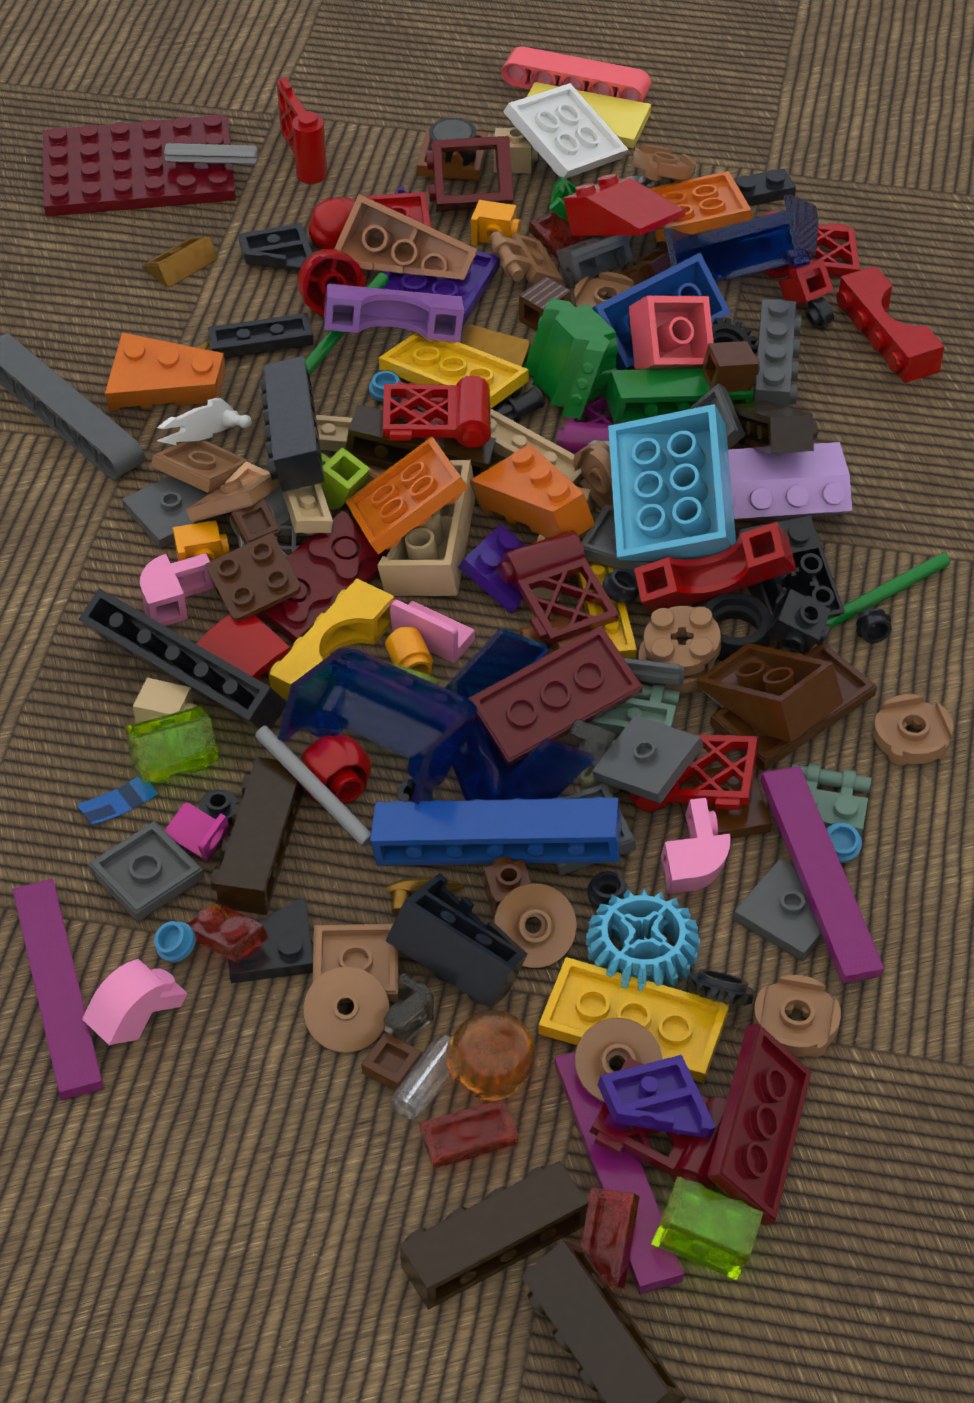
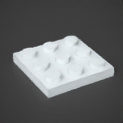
M571 83L508 103L504 110V114L551 166L552 170L559 177L562 176L565 179L622 159L629 150Z

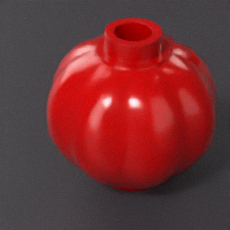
M347 197L329 198L319 202L311 212L308 232L316 248L319 250L335 248L355 203L353 199Z
M339 734L320 737L304 750L301 757L304 765L343 804L355 801L367 786L371 774V759L359 742L351 736ZM301 785V788L304 790V792H305L306 794H308V795L310 796V798H311L314 802L320 804V803Z

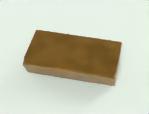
M196 236L185 240L144 264L143 268L162 284L172 286L216 261L218 255L210 237Z
M475 325L468 326L461 342L521 367H525L528 351L531 347L529 340Z

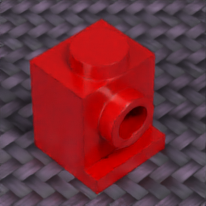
M823 259L789 270V277L778 281L785 301H796V304L808 302L834 291Z

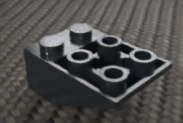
M811 515L777 522L789 537L797 571L748 586L747 588L752 596L758 598L767 606L771 616L776 604L790 589L804 596L813 597L821 605L831 609L828 618L844 615L845 610ZM760 525V526H755V527L740 529V532H739V535H738L737 540L739 539L740 533H743V532H746V531H749V530H752V529H755V528H758V527H762V526H765V525Z

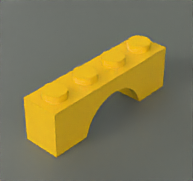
M357 578L346 590L344 589L338 594L333 605L316 618L311 629L303 637H299L294 642L290 652L281 661H277L270 670V687L288 702L287 707L309 718L331 694L330 668L325 663L327 657L343 646L359 643L374 645L391 626L390 605L394 601V596Z

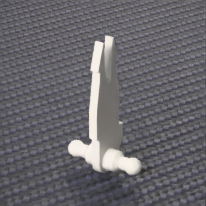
M213 398L208 400L206 406L194 408L178 417L171 416L157 427L159 429L180 427V430L157 441L176 445V442L200 441L213 437V433L227 430L230 427L234 428L237 425L242 428H248L251 426L252 420L248 415H239L223 399Z

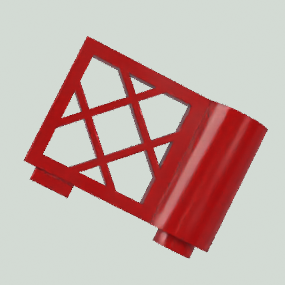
M286 77L279 78L280 80H276L280 130L295 155L297 179L306 184L322 182L327 177L323 118L314 112H306Z
M780 211L765 213L758 221L763 269L770 277L782 278L788 276L791 269L815 262L802 259V256L807 253L817 259V261L823 259L828 274L844 276L860 271L854 228H847V225L834 223L818 225L790 222L789 217ZM800 235H809L814 240L808 242ZM832 238L846 239V243L840 245L832 240ZM824 245L831 252L826 254L817 247ZM841 257L850 264H840L834 259Z
M466 376L460 379L456 385L384 384L383 437H390V440L411 441V438H456L461 445L469 448L481 447L490 440V387L488 382L480 376ZM391 397H406L410 400L399 404ZM431 398H448L438 405L429 400ZM418 406H421L422 408L427 410V412L418 416L411 410ZM400 417L409 421L407 424H390ZM438 417L448 425H432L429 422Z
M694 734L701 737L702 748L708 753L697 761L690 763L661 803L630 793L629 798L638 808L647 812L660 810L668 802L689 803L691 799L706 798L707 804H715L716 809L740 810L741 805L750 804L759 745L758 736ZM733 749L747 750V755L734 764L724 756ZM717 760L726 769L710 778L702 769ZM693 775L703 782L702 785L695 789H680L681 783ZM733 776L742 783L741 791H724L719 786Z

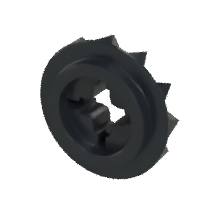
M700 969L698 973H690L688 975L687 985L689 990L700 997L736 1006L752 1004L755 991L748 987L749 983L739 977L707 969Z

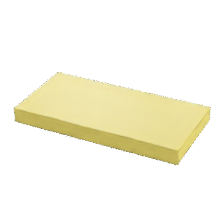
M534 82L527 97L559 86ZM577 90L622 143L628 148H634L651 114V104Z

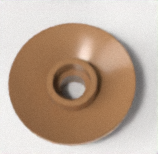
M536 883L515 888L502 899L494 916V923L528 953L522 965L524 967L541 968L557 962L568 952L575 939L577 922L574 909L569 900L560 891L548 885ZM530 917H536L539 921V926L534 932H528L525 927L526 920Z
M349 966L334 968L319 976L310 986L303 1008L305 1023L313 1038L325 1048L341 1053L357 1052L372 1045L384 1032L390 1012L387 993L379 980L363 969ZM343 1000H350L354 1004V1010L348 1015H343L338 1011L339 1003Z
M610 1018L600 1021L583 1034L577 1045L575 1070L578 1079L590 1095L599 1101L605 1102L597 1084L600 1075L614 1072L609 1066V1061L619 1059L625 1063L627 1057H630L641 1064H647L663 1060L660 1046L652 1033L635 1021L624 1018Z

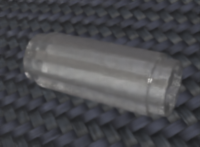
M440 1035L430 1043L394 1092L391 1105L398 1114L409 1120H415L418 1115L423 1114L461 1061L463 1049L457 1041L449 1036Z

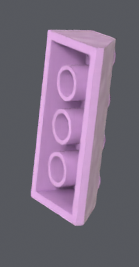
M840 442L814 444V451L769 454L754 448L728 450L734 522L799 518L809 515L811 517L843 515L852 511L850 474Z

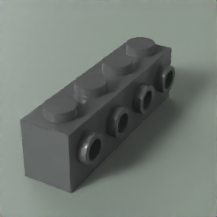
M762 299L757 351L760 370L759 374L755 376L753 402L768 401L789 407V404H796L798 384L791 383V381H797L799 361L792 360V358L798 359L800 338H794V336H800L802 316L795 315L796 301Z

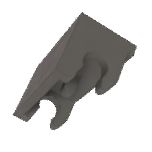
M595 236L556 251L566 286H572L587 276L591 278L599 275L601 272H607L632 263L633 256L628 240L629 236Z

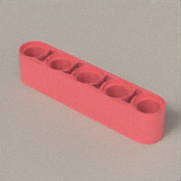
M528 47L514 48L501 71L505 82L515 87L531 90L534 82L559 87L571 83L576 90L638 102L644 101L651 87V78L645 71Z

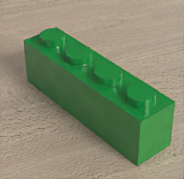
M702 368L611 370L605 400L614 424L689 409L710 391L701 371ZM753 389L751 391L728 392L733 404L753 401Z

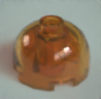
M484 1010L472 1014L456 1028L446 1047V1062L453 1080L457 1084L461 1081L468 1089L478 1093L475 1097L481 1100L498 1101L511 1097L528 1080L536 1061L535 1042L528 1027L518 1017L506 1011Z

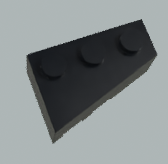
M439 873L403 902L386 938V942L397 948L398 952L404 957L414 959L431 970L438 979L449 982L467 993L474 1002L492 1009L509 993L528 953L493 921L488 922L487 925L472 912L474 904L467 897H462L461 900L456 898L446 888L448 880Z

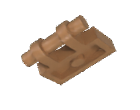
M499 231L491 234V248L496 257L502 259L501 266L505 273L511 276L514 281L522 280L524 274H526V279L532 285L545 276L559 284L561 283L563 278L540 240L513 233L511 238L503 236Z

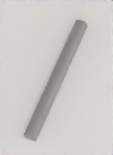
M266 725L261 727L255 734V737L362 847L369 844L371 832Z

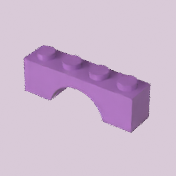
M327 284L324 330L359 333L370 327L388 326L416 332L428 340L460 342L464 316L462 296Z

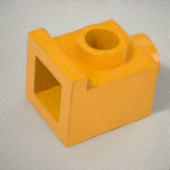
M479 200L471 218V245L478 246L479 242L492 244L490 236L496 231L509 238L512 237L513 233L520 234L521 219H516L517 205Z
M216 520L173 527L178 561L205 553L209 560L212 561L230 552L227 534H219Z

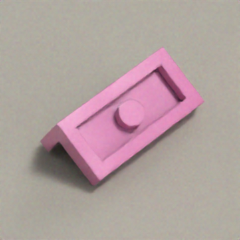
M396 599L390 605L392 632L400 627L417 628L421 632L429 652L454 664L475 641L474 629L413 600L407 605Z

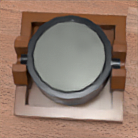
M448 116V118L438 120L430 128L427 127L417 163V175L434 178L433 170H427L426 151L432 150V140L488 137V132H476L475 127L466 117L453 118V116ZM486 150L441 153L443 178L464 181L480 180Z

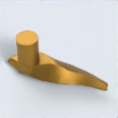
M434 877L406 878L386 887V891L393 895L391 912L398 915L403 902ZM447 879L446 888L449 891L464 888L463 882Z

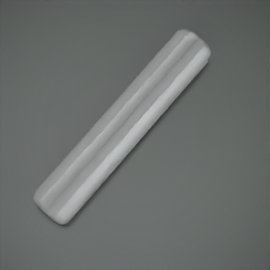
M167 143L164 149V156L167 162L254 165L258 161V149L254 145Z

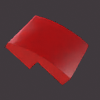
M229 614L196 643L198 646L261 681V675L271 670L277 661H281L290 652V646L255 615L237 622Z

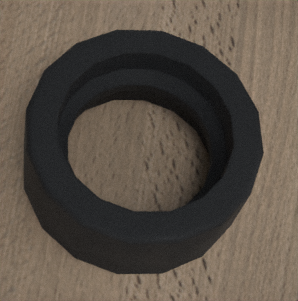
M730 592L717 595L705 604L704 607L712 612V617L717 623L726 619H741L757 629L756 632L745 637H730L721 633V650L716 658L717 660L724 661L747 643L764 647L769 646L770 637L764 634L771 619V614L767 606L758 598L745 593Z

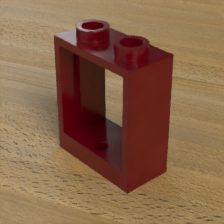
M509 136L432 140V150L426 151L427 170H433L434 182H428L429 202H435L436 211L475 209L479 200L513 204ZM495 149L498 193L444 196L442 152Z

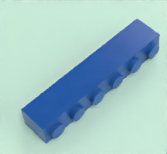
M594 797L527 800L516 798L512 800L474 799L471 801L375 802L370 843L377 866L491 864L500 857H510L514 861L524 860L525 864L620 862L622 822L618 798Z

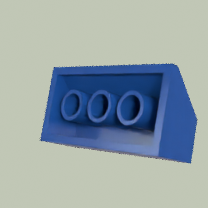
M701 253L592 307L616 331L618 353L616 355L617 370H624L634 364L628 306L646 296H709L712 323L715 318H723L731 313Z

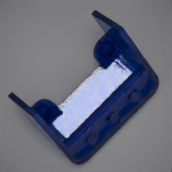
M789 194L784 196L785 211L694 236L672 228L664 229L670 266L673 267L701 253L715 282L719 283L790 264L791 267L808 265L811 263L810 258L816 256L819 222L817 207Z
M502 628L498 629L438 694L434 703V718L466 801L474 799L512 800L520 798L527 800L557 798L595 760L593 754L545 738L527 757L508 767L468 704V698L536 662L548 650L544 643Z
M341 648L291 684L278 739L285 742L302 728L309 730L312 735L319 738L337 735L344 729L409 758L407 773L416 782L411 802L419 804L445 780L473 725L477 707L465 697L361 650Z

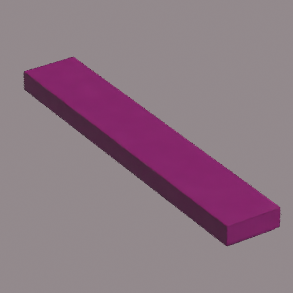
M797 766L762 772L760 778L761 785L841 983L845 984L881 977L884 971L883 964L801 767Z
M49 879L13 888L60 1099L65 1100L102 1090L104 1087L90 1029L82 1020L85 1008L54 880Z
M575 1052L555 1057L556 1071L639 1294L683 1282V1270L640 1159L622 1149L617 1155L594 1143L597 1136L589 1131L604 1102L590 1095L580 1083L575 1070ZM608 1114L604 1124L619 1132L628 1131L627 1125L614 1123L611 1114Z

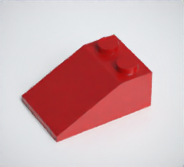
M617 174L602 176L598 178V183L595 185L591 183L575 188L576 193L564 197L572 236L643 235L686 216L685 209L631 178L618 179Z

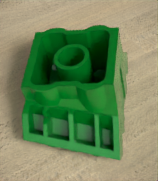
M551 298L539 319V326L533 336V344L528 351V358L524 368L529 369V376H535L532 385L538 386L550 397L552 401L550 405L564 407L562 417L581 419L590 401L605 395L611 370H617L616 355L618 353L616 331L588 304L575 307L570 301Z

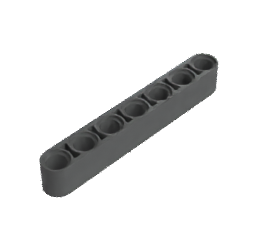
M4 333L0 335V385L110 479L116 480L145 462L141 446L130 434L10 334Z

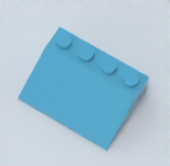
M715 404L608 426L616 551L619 561H658L667 557L681 560L699 559L718 554L736 543L726 424Z

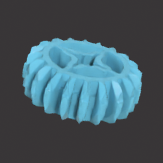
M644 888L640 895L634 896L627 889L624 899L612 895L609 905L600 904L597 914L591 917L588 933H586L588 959L595 966L606 968V975L609 977L614 976L616 972L622 973L621 987L624 989L628 988L631 976L638 978V991L643 992L646 980L654 982L657 986L664 984L675 988L678 979L686 980L690 973V968H694L697 962L700 938H698L699 934H697L696 920L690 919L691 914L688 908L679 909L677 898L664 901L662 891L653 897L648 896ZM664 933L668 934L675 943L674 947L667 943V938L663 936ZM612 937L619 941V946L623 948L621 951L612 944L610 940Z

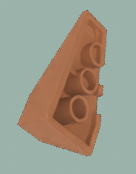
M360 194L357 196L334 248L349 254L359 264L361 269L465 280L478 252V249Z

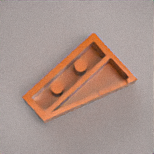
M122 332L105 391L109 412L120 411V408L141 406L142 409L153 408L152 405L174 403V406L208 403L209 399L219 398L226 374L224 353Z
M531 444L515 451L511 456L470 480L482 512L489 515L493 512L503 515L507 522L514 525L517 522L528 525L532 532L547 538L573 530L579 536L595 526L584 493Z

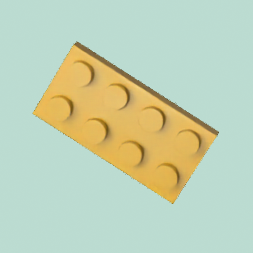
M416 332L379 357L380 370L394 372L399 378L419 385H456L460 379L466 376H480L489 384L491 408L529 381V369L460 342L428 340Z
M568 957L565 958L539 1022L538 1034L578 1045L583 1034L594 1024L610 1018L629 1019L641 1024L652 1033L660 1046L662 1059L682 1055L693 1080L701 1083L705 1082L728 1015L729 1004L726 1005L721 1002L712 1001L711 999L668 986H657L654 982L647 980L646 985L643 987V992L638 991V978L631 976L628 982V988L624 989L621 987L622 973L616 972L614 976L609 977L606 975V968Z

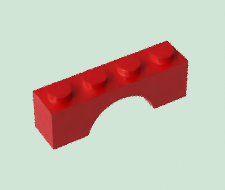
M876 266L841 276L839 292L836 295L839 308L847 313L857 330L861 331L870 341L873 349L881 354L891 371L895 372L904 383L940 372L945 346L928 326L907 325L894 320L887 314L892 284Z
M777 522L740 533L739 539L734 545L712 556L691 560L667 557L634 568L641 603L652 613L659 608L668 609L676 606H689L717 595L726 594L797 571L789 537Z

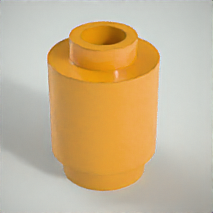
M400 627L394 630L388 636L385 647L397 674L408 683H418L425 680L432 672L433 659L421 632L415 627Z

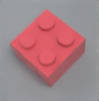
M646 296L628 306L635 370L702 368L708 343H714L709 296Z

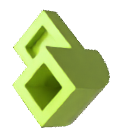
M343 447L331 459L321 452L325 482L320 484L329 510L341 508L348 498L363 487L371 469Z

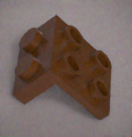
M273 532L205 564L219 597H222L232 619L237 622L246 620L299 594L301 591L300 583Z

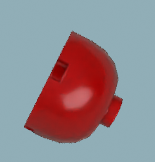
M321 249L311 254L302 263L297 275V287L303 302L315 314L324 317L327 284L365 287V275L359 264L349 254L337 249Z

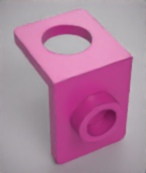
M187 802L182 805L165 829V832L178 845L209 863L223 843L224 836L231 831L225 815L220 814L217 819H214Z

